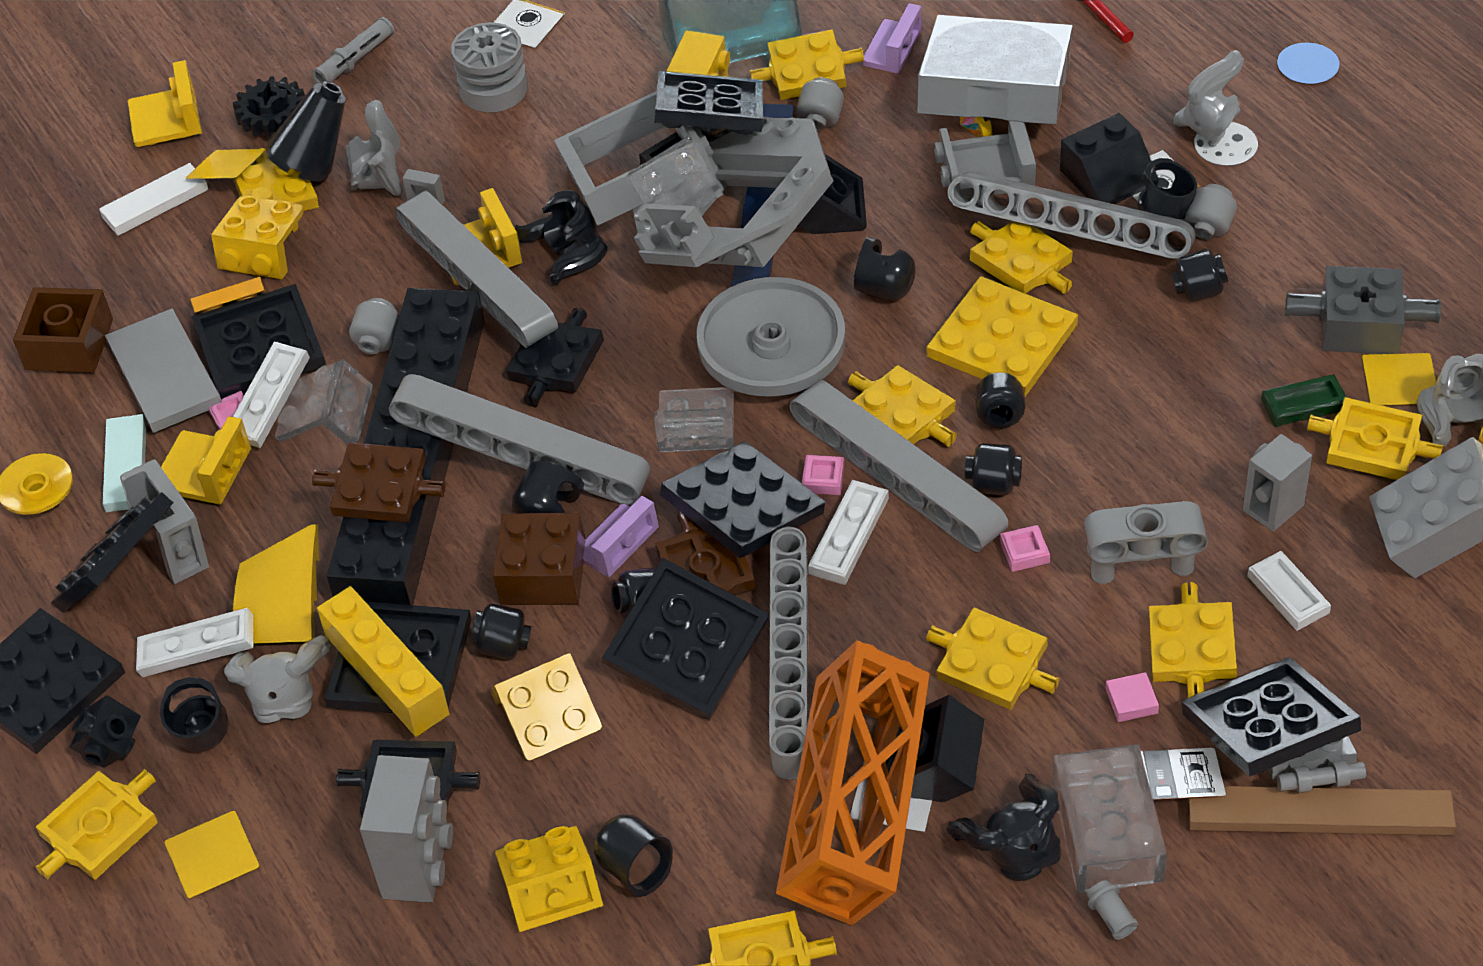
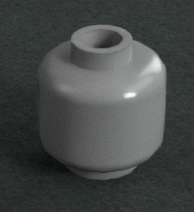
M824 77L815 78L803 85L796 113L799 118L813 119L817 131L833 127L839 121L844 94L835 81Z
M1208 184L1206 187L1197 189L1184 217L1185 221L1193 227L1196 237L1210 240L1213 237H1222L1228 233L1237 210L1236 200L1232 197L1233 195L1229 189L1218 184Z
M372 298L360 303L354 312L349 328L351 340L361 351L367 354H377L378 352L389 350L400 314L392 303L384 299Z

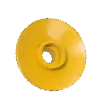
M46 453L32 454L16 460L0 475V503L7 510L22 515L38 514L55 507L64 500L71 490L73 474L70 466L62 458Z

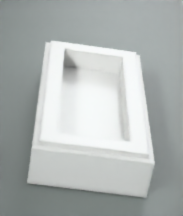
M1282 551L1248 568L1247 577L1296 631L1330 614L1331 604Z

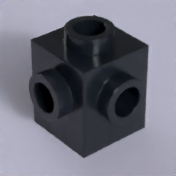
M106 695L87 707L78 716L72 727L75 736L69 748L81 754V757L87 763L101 766L102 768L118 759L123 760L128 756L135 744V739L132 736L141 715Z

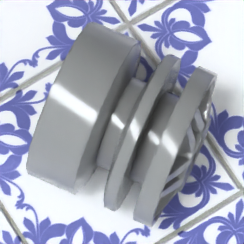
M479 23L464 29L455 37L451 44V54L454 61V69L457 73L459 95L465 105L476 111L498 112L514 107L525 97L528 91V79L523 59L521 37L515 29L500 23Z

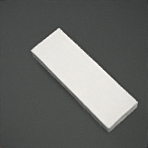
M188 163L99 208L105 222L119 236L209 189L205 179H186L195 169L191 163Z
M274 342L233 415V417L243 420L251 446L261 448L310 358L306 350Z
M855 480L851 481L808 565V573L810 575L846 585L889 499V490Z
M248 608L137 637L136 671L142 677L252 649L253 614Z

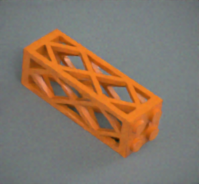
M856 640L816 677L776 894L853 926L896 893L929 683V672L914 666L908 661L900 660L880 651L871 644ZM834 702H839L837 713L827 721ZM863 713L877 719L873 741ZM901 724L903 732L895 739ZM851 728H853L865 764L842 784ZM828 733L826 740L824 742L823 736ZM898 750L888 774L885 762ZM867 778L857 834L844 798ZM820 790L822 803L811 812ZM886 820L888 827L879 834L883 822ZM835 823L846 854L831 848ZM812 825L807 837L806 830ZM882 847L875 866H872L870 857Z

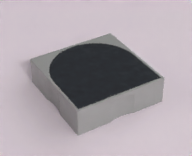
M938 15L918 76L917 113L960 117H991L1009 121L1057 124L1062 100V87L1066 83L1070 65L1073 25Z

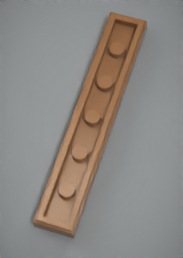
M1224 786L1225 796L1187 798L1189 830L1454 835L1456 829L1451 790L1312 788L1310 792L1297 793L1295 789L1280 792L1278 787Z

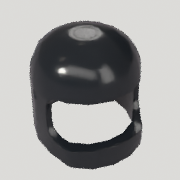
M1158 158L1151 161L1146 166L1142 177L1146 189L1139 194L1138 210L1184 220L1186 211L1197 191L1198 184L1195 177L1189 170L1171 159ZM1158 170H1170L1175 175V179L1170 188L1156 187L1152 182L1150 174Z
M868 236L865 238L858 257L854 274V289L884 300L897 301L905 297L913 285L916 275L915 261L907 252L901 249L893 255H882L881 241Z
M541 460L533 461L513 494V511L515 514L565 513L558 501L575 502L584 490V482L581 477L562 466ZM563 483H569L573 488L571 491H558Z
M187 677L175 681L166 688L161 702L160 716L163 726L175 742L190 752H204L213 749L221 743L227 734L229 719L226 708L222 705L212 683L198 677ZM188 688H202L213 695V697L206 695L193 696L180 703L173 712L169 709L172 697Z
M621 814L607 821L598 832L594 842V855L598 864L617 878L635 897H643L654 892L668 877L672 865L673 847L669 839L640 818L630 814ZM650 844L659 852L660 863L646 880L639 884L631 885L629 874L632 863L639 852Z

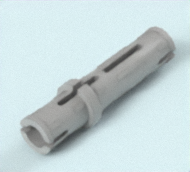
M381 17L346 46L336 48L331 52L328 60L312 70L314 80L317 83H323L324 81L332 82L342 73H349L354 69V64L394 34L392 23L387 18Z

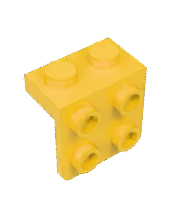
M252 195L239 197L211 234L217 269L283 279L288 272L283 243L303 216V206L288 201L263 199Z

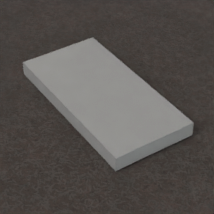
M173 308L105 335L107 343L153 433L206 412L211 406L222 402L217 389Z

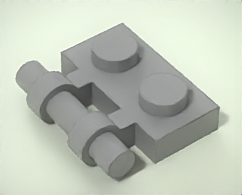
M1348 736L1340 741L1330 743L1301 757L1268 769L1272 780L1276 779L1280 792L1294 789L1297 793L1310 792L1313 786L1327 784L1343 787L1349 786L1353 780L1366 778L1365 765L1363 762H1357V752Z

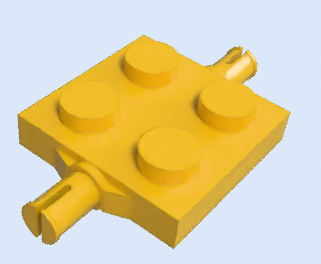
M833 29L767 43L770 55L769 67L750 70L751 79L763 80V82L772 80L778 88L780 100L800 97L803 85L818 77L829 78L835 81L839 88L847 87L844 73L845 65L864 62L863 50L860 47L842 52L836 43Z
M266 151L255 160L257 164L250 165L238 177L233 178L240 197L252 195L263 199L288 201L302 205L303 211L319 208L318 197L311 181L298 178L301 172L291 167L288 173L280 169L270 161ZM298 223L293 228V232H295L298 229Z
M981 221L973 224L971 234L981 239L982 242L971 248L970 261L1011 288L1026 294L1037 286L1050 284L1065 294L1072 287V280L1058 272L1072 262L1073 251L1038 228L1016 221L1010 222L999 230H992Z
M897 365L876 381L869 380L858 371H855L849 377L848 385L862 392L852 401L913 445L919 440L931 436L947 447L956 440L957 433L942 425L943 420L955 411L956 400L901 366Z
M1346 397L1341 411L1335 416L1334 420L1310 415L1307 431L1330 435L1331 445L1328 451L1327 464L1395 480L1407 474L1409 464L1415 459L1416 455L1435 459L1441 455L1443 449L1442 444L1439 445L1420 440L1421 414Z
M1186 582L1181 585L1182 604L1149 606L1153 682L1175 681L1187 684L1188 698L1194 696L1195 692L1197 694L1204 692V683L1215 679L1237 678L1232 602L1198 603V586L1193 582H1190L1191 595H1188V583Z
M975 607L972 609L964 625L955 634L942 630L935 625H932L931 630L928 631L927 642H932L947 649L944 659L936 670L937 679L1009 710H1012L1020 694L1028 689L1030 685L1048 691L1050 694H1053L1058 687L1059 677H1054L1038 670L1039 661L1048 646V640L1045 636Z
M143 769L128 785H123L122 783L110 780L100 771L95 773L36 826L39 835L54 848V851L39 865L35 866L37 871L48 880L62 865L69 863L70 865L78 866L92 879L96 880L158 823L155 814L142 805L138 799L145 790L156 782L155 778L147 770Z
M795 911L708 928L712 947L710 963L696 966H811L812 959L837 955L833 936L807 942L806 937L799 930Z

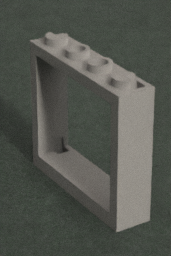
M657 91L554 140L573 181L597 225L714 170L709 160V157L714 155L706 136H703L697 126L683 125L680 128H675V130L684 142V145L597 187L594 186L584 165L664 127L661 123H654Z

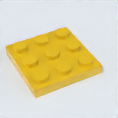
M980 276L927 345V357L980 379L991 373H1009L1020 381L1023 386L1024 396L1026 397L1078 325V314Z

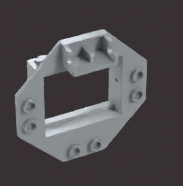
M763 117L762 132L742 135L732 131L710 142L709 145L714 155L710 156L709 160L714 170L633 208L637 235L634 237V240L640 248L639 254L644 262L698 267L704 263L764 267L834 181L830 175L813 119ZM727 186L776 188L743 229L707 226L702 217Z

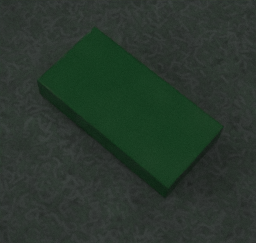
M1335 374L1263 390L1261 401L1274 426L1278 427L1307 420L1310 418V415L1320 417L1340 412L1346 395Z

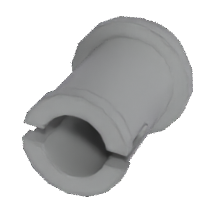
M1104 880L1088 890V906L1091 910L1098 911L1115 940L1123 939L1134 932L1139 923L1133 918L1119 897L1120 889L1118 886L1111 885L1108 880Z

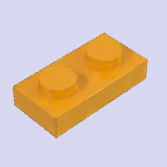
M257 277L191 298L190 301L195 313L199 311L204 313L223 307V304L234 300L239 302L258 296L257 293L263 292L264 287L261 278Z

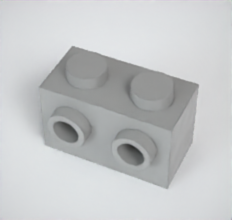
M1282 434L1269 444H1262L1249 460L1243 511L1272 532L1279 528L1304 506L1312 454L1307 452L1302 445L1294 443Z

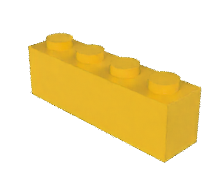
M351 586L317 607L325 636L415 737L450 715L442 685Z

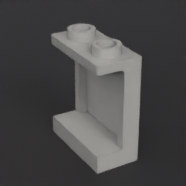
M1008 120V134L950 141L947 128L939 129L940 142H934V154L936 163L943 164V166H940L943 187H949L956 177L967 171H974L1035 186L1036 162L1024 122ZM962 181L959 185L961 194L964 197L973 198V186L966 181ZM1003 190L994 191V195L1006 193Z
M153 459L121 474L120 480L129 509L132 506L135 507L145 496L151 501L161 492L174 502L153 525L167 575L171 581L176 584L209 568L196 516L157 461Z

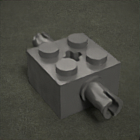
M1326 266L1321 294L1287 292L1285 316L1319 317V320L1322 322V351L1399 354L1405 321L1439 323L1441 299L1407 298L1406 294H1403L1402 269Z

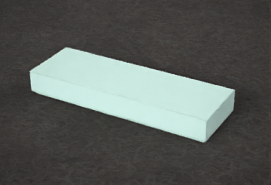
M144 414L106 419L103 506L106 512L129 509L120 476L135 467L145 464L146 420Z

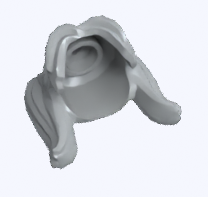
M1231 51L1225 58L1209 66L1192 80L1188 87L1189 101L1173 118L1175 126H1189L1213 144L1217 145L1225 135L1226 129L1241 110L1236 95L1225 97L1222 94L1225 85L1241 71L1244 64V58L1239 51Z
M374 100L365 107V119L371 132L370 140L362 141L359 136H356L346 145L348 166L351 172L349 181L351 183V190L385 188L393 196H400L403 191V185L397 173L396 155L400 149V138L395 126L386 115L382 103L379 100Z
M1474 354L1467 358L1459 355L1450 357L1442 367L1435 385L1422 390L1419 394L1417 409L1432 436V443L1447 446L1451 439V422L1468 423L1483 420V354Z
M319 635L304 643L297 654L277 652L263 655L255 661L248 651L244 653L237 652L226 665L224 674L228 681L244 687L258 721L271 723L281 718H299L308 713L312 705L311 699L314 691L312 683L309 682V671L329 652L331 644L326 636ZM270 692H275L277 697L272 698Z

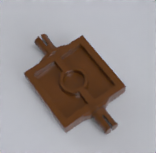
M348 442L343 463L336 472L315 469L312 475L313 486L334 487L335 490L330 509L333 516L409 523L413 506L421 495L444 497L446 488L445 481L423 479L422 472L426 455L424 449Z
M682 512L677 515V519L683 532L673 538L655 543L660 562L662 558H665L733 595L756 589L755 578L746 557L739 558L709 533L698 527L690 518L687 517L686 519L685 514Z

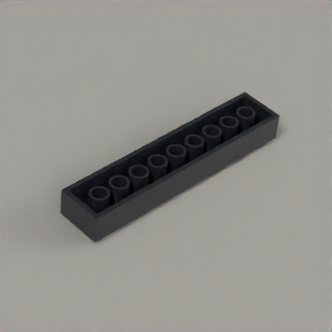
M407 288L364 444L424 449L426 455L422 472L424 480L445 481L454 443L397 422L390 415L389 406L403 378L411 374L431 379L467 393L485 322L479 291ZM421 495L413 506L409 523L343 517L326 576L332 596L334 597L351 586L366 602L413 605L440 496Z

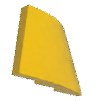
M318 524L309 525L240 563L235 585L233 611L248 608L252 612L253 643L308 642L315 638L314 601H317L316 561H319Z

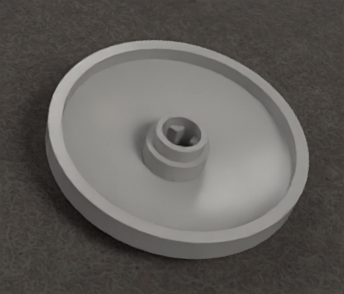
M784 277L758 278L728 288L708 304L697 325L698 353L708 373L722 385L732 390L755 396L788 395L807 389L818 380H823L839 363L846 342L845 322L836 302L827 293L814 285Z

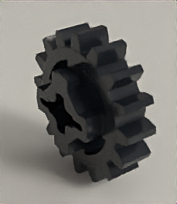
M270 76L269 80L264 82L261 79H257L256 86L253 87L247 84L245 85L246 93L238 92L236 94L238 101L233 102L234 115L237 124L242 126L244 132L252 129L253 136L257 137L261 132H265L267 137H271L272 133L277 131L304 98L303 88L299 89L296 81L289 84L286 77H283L279 82L275 81L274 76Z

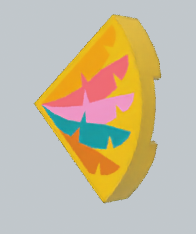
M960 117V125L977 137L992 136L990 120L985 122L983 117Z

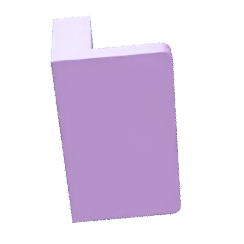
M909 3L899 22L889 19L883 20L864 55L863 66L900 73L922 32L920 5Z
M641 496L631 507L621 504L585 540L584 564L609 578L659 528L654 502Z

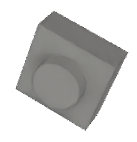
M411 169L406 171L402 179L407 201L421 192L427 191L443 205L445 197L440 175Z

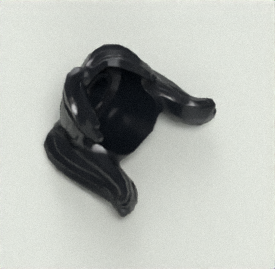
M571 190L557 192L550 198V201L542 208L543 214L552 212L550 215L524 226L515 225L520 243H530L545 238L552 250L558 256H561L551 267L549 277L553 285L559 284L563 278L582 272L602 261L608 250L603 239L597 234L595 221L589 212V208L583 204L577 192Z
M1025 774V777L1019 784V790L1024 800L1006 804L992 814L983 825L963 817L958 818L954 822H949L947 827L948 834L956 842L965 840L975 849L989 851L993 856L992 860L1001 867V873L1015 881H1026L1035 878L1041 873L1042 868L1056 864L1061 857L1060 838L1056 835L1052 822L1054 815L1060 807L1058 794L1050 785L1039 782L1033 774ZM1035 844V849L1031 851V845Z

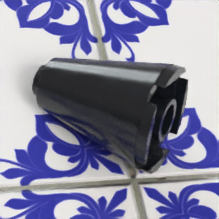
M328 81L314 84L269 139L266 154L280 169L288 173L291 167L301 172L298 178L318 182L328 178L333 168L346 101L345 96L342 94V89L338 85Z

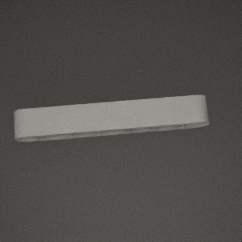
M974 171L960 174L948 187L949 200L954 206L1168 258H1180L1186 255L1195 241L1193 227L1183 220ZM962 181H966L973 186V198H967L961 194L959 185ZM995 190H1003L1008 194V206H1001L995 202ZM1030 198H1037L1042 201L1044 205V212L1042 214H1035L1029 209L1028 201ZM1065 206L1076 208L1079 213L1078 222H1069L1064 218L1063 208ZM1102 214L1111 216L1114 220L1115 228L1111 231L1102 229L1098 224V216ZM1135 223L1146 224L1150 229V237L1147 239L1138 238L1133 232V225ZM1172 231L1181 232L1186 238V245L1183 247L1173 246L1168 240V234Z
M423 191L395 208L397 219L404 230L466 291H479L482 307L525 348L530 347L558 329L557 320L547 304L429 192Z
M411 374L403 378L389 406V413L392 418L403 425L526 470L533 461L540 460L562 466L581 477L584 482V491L620 504L632 505L639 499L650 473L648 462L634 453L419 375Z
M818 380L790 402V411L800 425L968 549L975 552L981 551L1008 528V519L997 504L829 383Z
M785 527L777 530L772 535L770 541L769 745L772 769L775 774L782 779L793 780L798 778L809 719L808 557L804 533L794 527Z

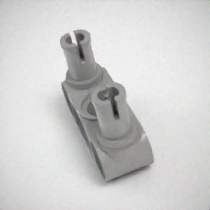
M1193 502L1142 504L1133 507L1103 509L1089 514L1084 521L1087 536L1086 550L1092 559L1091 577L1094 582L1099 584H1107L1113 581L1115 577V563L1150 561L1161 558H1171L1170 565L1174 574L1178 576L1190 575L1194 571L1195 555L1203 551L1208 544L1200 507Z

